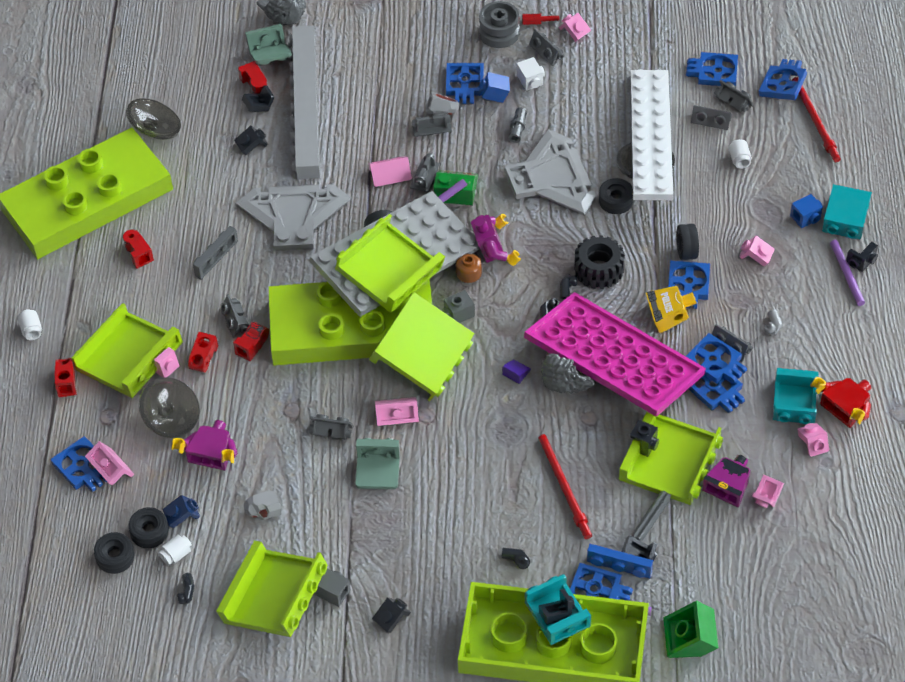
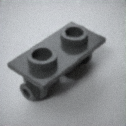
M536 29L534 30L529 45L551 66L554 65L555 60L563 59V50L553 45L544 33L541 34Z
M722 80L719 81L721 87L716 88L714 91L716 98L725 103H728L732 98L730 106L740 112H746L749 108L748 104L753 107L750 94L743 90L740 92L736 89L735 85L728 81L726 83Z
M694 105L691 123L728 130L732 114L728 111Z
M446 113L433 116V119H430L429 116L416 117V119L412 120L414 137L452 132L450 115H446Z
M428 153L421 160L410 189L429 192L440 166V163L435 162L433 154Z
M227 294L224 302L221 304V313L225 316L228 330H230L232 337L235 338L237 332L244 334L249 324L246 316H241L244 314L240 301L236 298L230 299L229 294Z
M715 324L712 335L742 353L740 361L743 362L746 353L749 354L753 349L751 343L736 337L725 326L721 327Z
M317 414L316 417L310 416L314 425L310 424L309 433L328 437L330 429L332 430V438L344 440L351 438L352 430L348 429L354 428V425L349 422V419L337 417V420L329 419V416Z

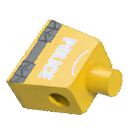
M677 286L646 292L654 323L659 333L687 320L689 317L686 307L697 304L693 292L682 296Z

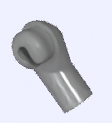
M776 309L768 312L771 322H769L768 326L766 324L764 326V330L769 336L776 335L783 326Z

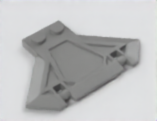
M548 129L525 162L505 166L504 172L515 199L539 195L585 215L596 199V194L594 191L587 190L592 185L576 149H569L573 145L570 138Z
M327 184V189H319V185L269 187V192H261V188H254L236 202V205L274 232L275 251L314 249V230L352 200V197L334 184Z

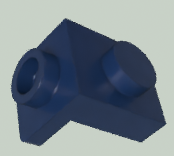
M180 495L162 509L168 525L172 528L178 526L188 517L195 519L200 517L196 501Z

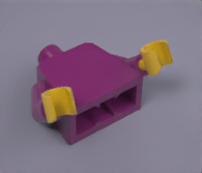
M501 214L497 218L489 215H479L472 220L471 225L477 243L487 263L494 260H507L510 265L514 266L521 260L518 257L520 254L516 250H513L509 255L503 251L495 226L501 229L508 224V222L503 220L506 218L505 214Z
M215 420L212 427L200 426L198 431H195L185 439L174 438L171 450L179 449L181 454L185 450L188 463L226 471L228 461L234 463V458L238 454L234 440L230 438L229 431L225 430L226 423L221 420Z

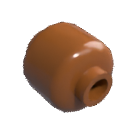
M465 254L456 261V275L458 279L464 283H473L479 280L482 274L480 258L474 254Z

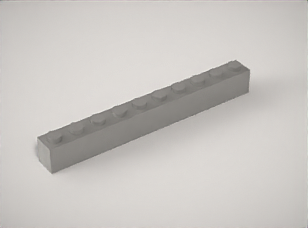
M314 25L292 27V34H289L290 46L293 45V48H289L292 54L290 59H293V61H290V73H293V75H290V85L294 86V89H290L291 100H294V103H291V114H294V117H291L292 129L295 128V131H291L292 143H295V146H292V157H295V160H292V171L296 172L297 179L320 178Z

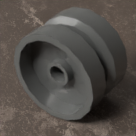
M503 1L486 4L479 13V34L483 43L493 48H506L513 45L520 35L518 9L514 5Z

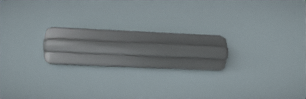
M666 491L659 493L632 533V537L641 542L644 540L671 500L669 493Z

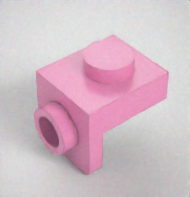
M579 13L573 17L569 14L562 20L563 24L559 27L560 30L565 28L575 42L591 31Z
M755 236L750 240L744 241L740 248L742 251L739 257L744 259L749 255L762 266H766L771 259L774 248L758 236Z
M170 347L154 359L157 367L156 373L164 379L179 367L175 351Z
M809 423L797 429L798 436L807 444L808 455L812 457L829 451L827 432L817 423Z
M763 474L756 493L752 495L756 500L755 503L764 508H767L768 505L774 507L784 483Z

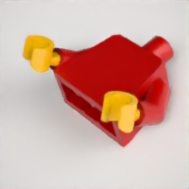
M815 377L810 386L817 388L816 392L818 394L822 392L820 405L842 423L851 428L856 421L858 424H861L862 421L869 418L871 404L868 391L871 389V384L867 380L863 379L857 384L851 378H846L842 381L825 382L822 378Z

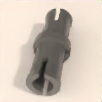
M517 108L514 119L511 121L509 139L513 143L520 142L522 131L525 129L527 115L525 108Z

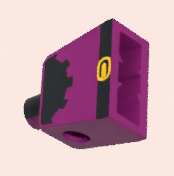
M737 455L734 461L727 457L722 458L704 477L702 491L739 508L750 478L751 470L746 467L748 463L747 458L743 455Z

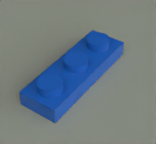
M589 544L587 562L595 566L612 568L617 572L630 573L639 578L645 577L650 579L653 560Z

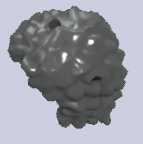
M305 0L257 1V5L265 11L266 16L273 22H278L281 25H292L299 22L306 8Z
M550 353L542 362V380L545 387L551 391L559 393L569 392L570 394L573 392L578 393L593 387L595 381L590 377L582 376L580 371L576 369V366L573 365V359L561 358L558 354Z

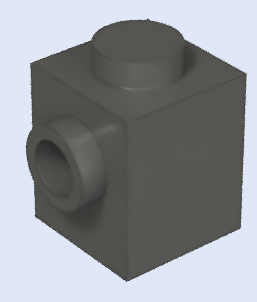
M466 290L445 298L442 311L461 323L475 316V304Z
M327 568L326 573L318 584L316 594L318 597L340 607L351 591L350 581L342 573Z

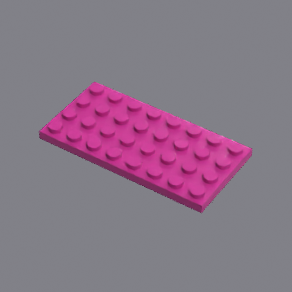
M575 292L524 332V338L548 353L558 354L561 358L573 359V365L576 366L577 370L655 417L705 374L706 370L705 367Z

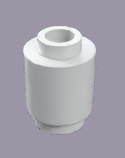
M744 140L733 141L728 147L733 164L739 169L748 167L751 164L752 157L747 142Z
M34 310L22 311L17 318L22 335L27 340L39 338L42 327L37 312Z
M177 534L161 547L158 554L164 563L169 566L172 563H177L191 552V543L186 536L183 535L181 537Z

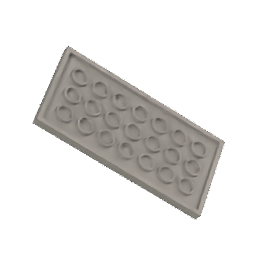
M433 191L390 213L392 215L391 225L433 257L438 252L445 256L442 268L437 273L455 264L463 255L473 254L480 250L475 235ZM377 221L310 256L309 262L359 317L379 307L380 304L335 270L336 257L342 250L346 251L354 240H359L367 229H372Z

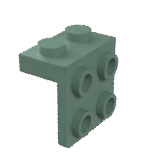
M281 24L245 32L249 53L256 64L267 65L270 61H283L292 56L290 49L285 43Z
M391 438L357 439L356 487L361 489H396L398 487L400 463L399 440Z

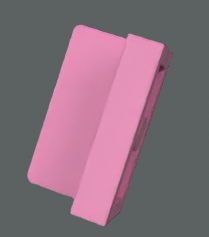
M407 156L368 163L375 187L412 179Z
M416 397L375 401L377 426L419 422Z
M100 441L85 455L88 461L111 485H114L124 473L130 477L134 475L120 457L110 447Z

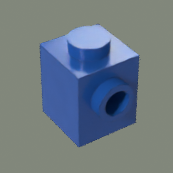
M488 72L485 78L481 80L479 89L482 90V98L503 103L510 92L509 77Z
M810 194L792 203L790 216L801 229L810 224H815L821 219L822 203Z

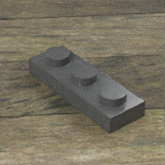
M229 226L225 231L221 232L217 240L210 244L200 257L195 259L193 263L195 277L202 280L238 242L237 231L234 227Z

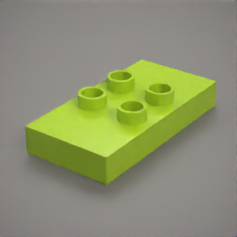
M133 127L0 193V209L38 260L173 190L170 173Z
M429 279L415 293L432 304ZM327 281L268 286L273 366L370 358L410 297L391 313L380 305L359 317Z
M471 582L458 655V673L526 682H640L649 603L573 594L582 609L587 608L591 614V627L550 645L525 604V592L528 588Z

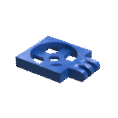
M701 52L700 59H687L686 76L698 77V85L721 86L719 81L722 80L725 83L728 81L736 87L738 55ZM707 60L715 61L713 66H704V63ZM731 62L733 68L724 67L722 63ZM720 68L722 71L716 72L715 69ZM705 73L711 74L714 78L707 76ZM724 75H731L727 78L721 79V77H723Z
M782 59L780 66L770 65L759 89V96L796 100L807 76L806 69L801 68L802 61L797 60L795 63L791 59L789 62L787 59ZM774 74H782V78L772 79ZM791 75L798 76L799 80L790 81ZM781 82H787L785 85H780ZM768 86H774L777 89L776 91H773L769 89Z
M447 63L446 96H455V100L460 102L459 98H463V104H467V98H470V104H474V96H482V90L479 89V86L477 88H469V84L471 82H481L484 79V63ZM461 70V72L458 75H452L455 72ZM469 70L474 71L478 75H472ZM468 77L469 79L467 81H463L461 78ZM450 82H459L461 88H453Z
M670 261L668 287L675 286L674 284L682 285L684 291L680 289L679 291L683 296L692 293V288L695 286H703L701 289L693 291L697 304L693 305V309H697L698 299L708 300L710 263ZM677 269L686 270L683 276H673V273ZM694 270L702 271L705 274V278H696L693 275ZM687 278H690L693 280V282L686 283L685 280Z
M710 333L686 355L687 358L698 363L695 359L696 355L704 358V362L701 364V366L706 368L703 376L716 384L722 378L734 384L747 371L746 366L739 362L742 353ZM707 344H713L717 349L714 352H709L704 347ZM724 353L731 357L729 364L721 360V356ZM714 356L717 360L710 361L709 357ZM711 367H718V368H719V370H709V369H710Z
M711 367L709 370H719V368ZM705 376L701 377L705 382L702 387L697 388L694 383L689 388L711 411L720 405L727 413L733 411V408L735 409L739 404L745 402L744 397L739 393L743 384L738 379L734 384L730 383L731 388L728 391L722 386V382L726 379L722 378L717 383V386L712 387L709 385L711 380ZM710 391H715L720 396L717 399H710L706 394Z
M85 436L50 460L52 465L75 490L85 484L91 492H94L96 487L93 483L101 487L103 483L100 478L105 482L107 481L96 468L92 470L89 467L90 462L85 456H79L76 453L80 448L91 450L94 447ZM68 457L72 461V465L64 470L62 468V461ZM78 461H84L83 466H77L76 464ZM76 472H83L84 474L83 476H73Z
M579 563L570 587L573 594H576L575 588L586 590V596L596 597L603 595L611 599L627 601L630 600L629 595H632L633 592L632 588L620 585L622 575L583 563ZM594 574L593 579L589 581L581 580L584 576ZM603 577L611 583L612 588L602 585ZM596 585L598 590L593 592L590 590V586Z

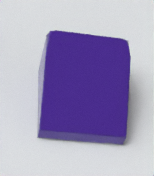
M514 359L502 367V375L518 384L531 371V368Z

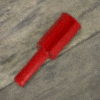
M541 13L522 14L521 20L522 25H539L541 22L559 21L560 17L541 16Z

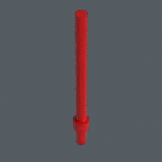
M794 77L792 81H798L799 77ZM802 85L799 96L824 142L823 146L826 152L830 153L833 161L837 163L841 160L836 150L837 146L834 140L829 137Z
M542 434L538 439L574 515L575 525L580 528L584 539H590L592 533L587 525L586 515L579 508L547 436Z

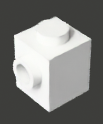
M534 57L517 63V77L526 91L543 85L545 72L543 67L538 65Z

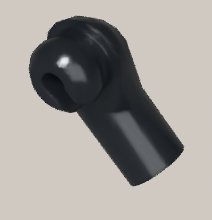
M568 274L561 280L560 299L565 300L570 296V286L577 285L576 275L570 276Z
M551 298L541 305L540 319L560 304L557 298Z
M503 547L502 558L512 559L520 569L529 567L530 559L522 549Z
M184 573L182 575L184 592L177 594L179 604H189L192 601L195 587L192 574Z

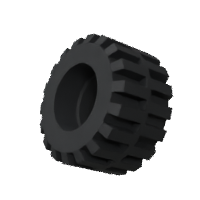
M599 235V237L590 236V239L586 238L583 240V243L580 242L574 255V270L579 282H583L585 286L590 285L592 289L596 287L604 289L606 286L610 288L612 284L616 285L624 273L625 253L623 247L618 245V241H612L611 237L607 236V238H604L603 235ZM594 261H604V262H606V263L597 264V263H593V262H594Z

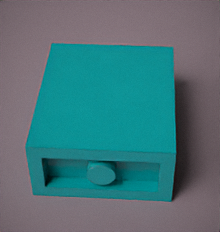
M833 184L822 232L860 240L872 192Z
M777 368L773 405L774 421L784 423L795 422L805 425L815 423L817 388L810 385L815 377H819L818 371Z
M565 574L554 576L539 586L530 587L525 592V604L550 645L591 627V614L587 608L583 610L567 585ZM565 589L568 595L573 597L575 603L572 615L559 622L547 625L539 614V605L560 601V590Z

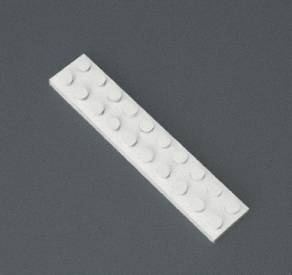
M631 70L633 200H673L668 70Z

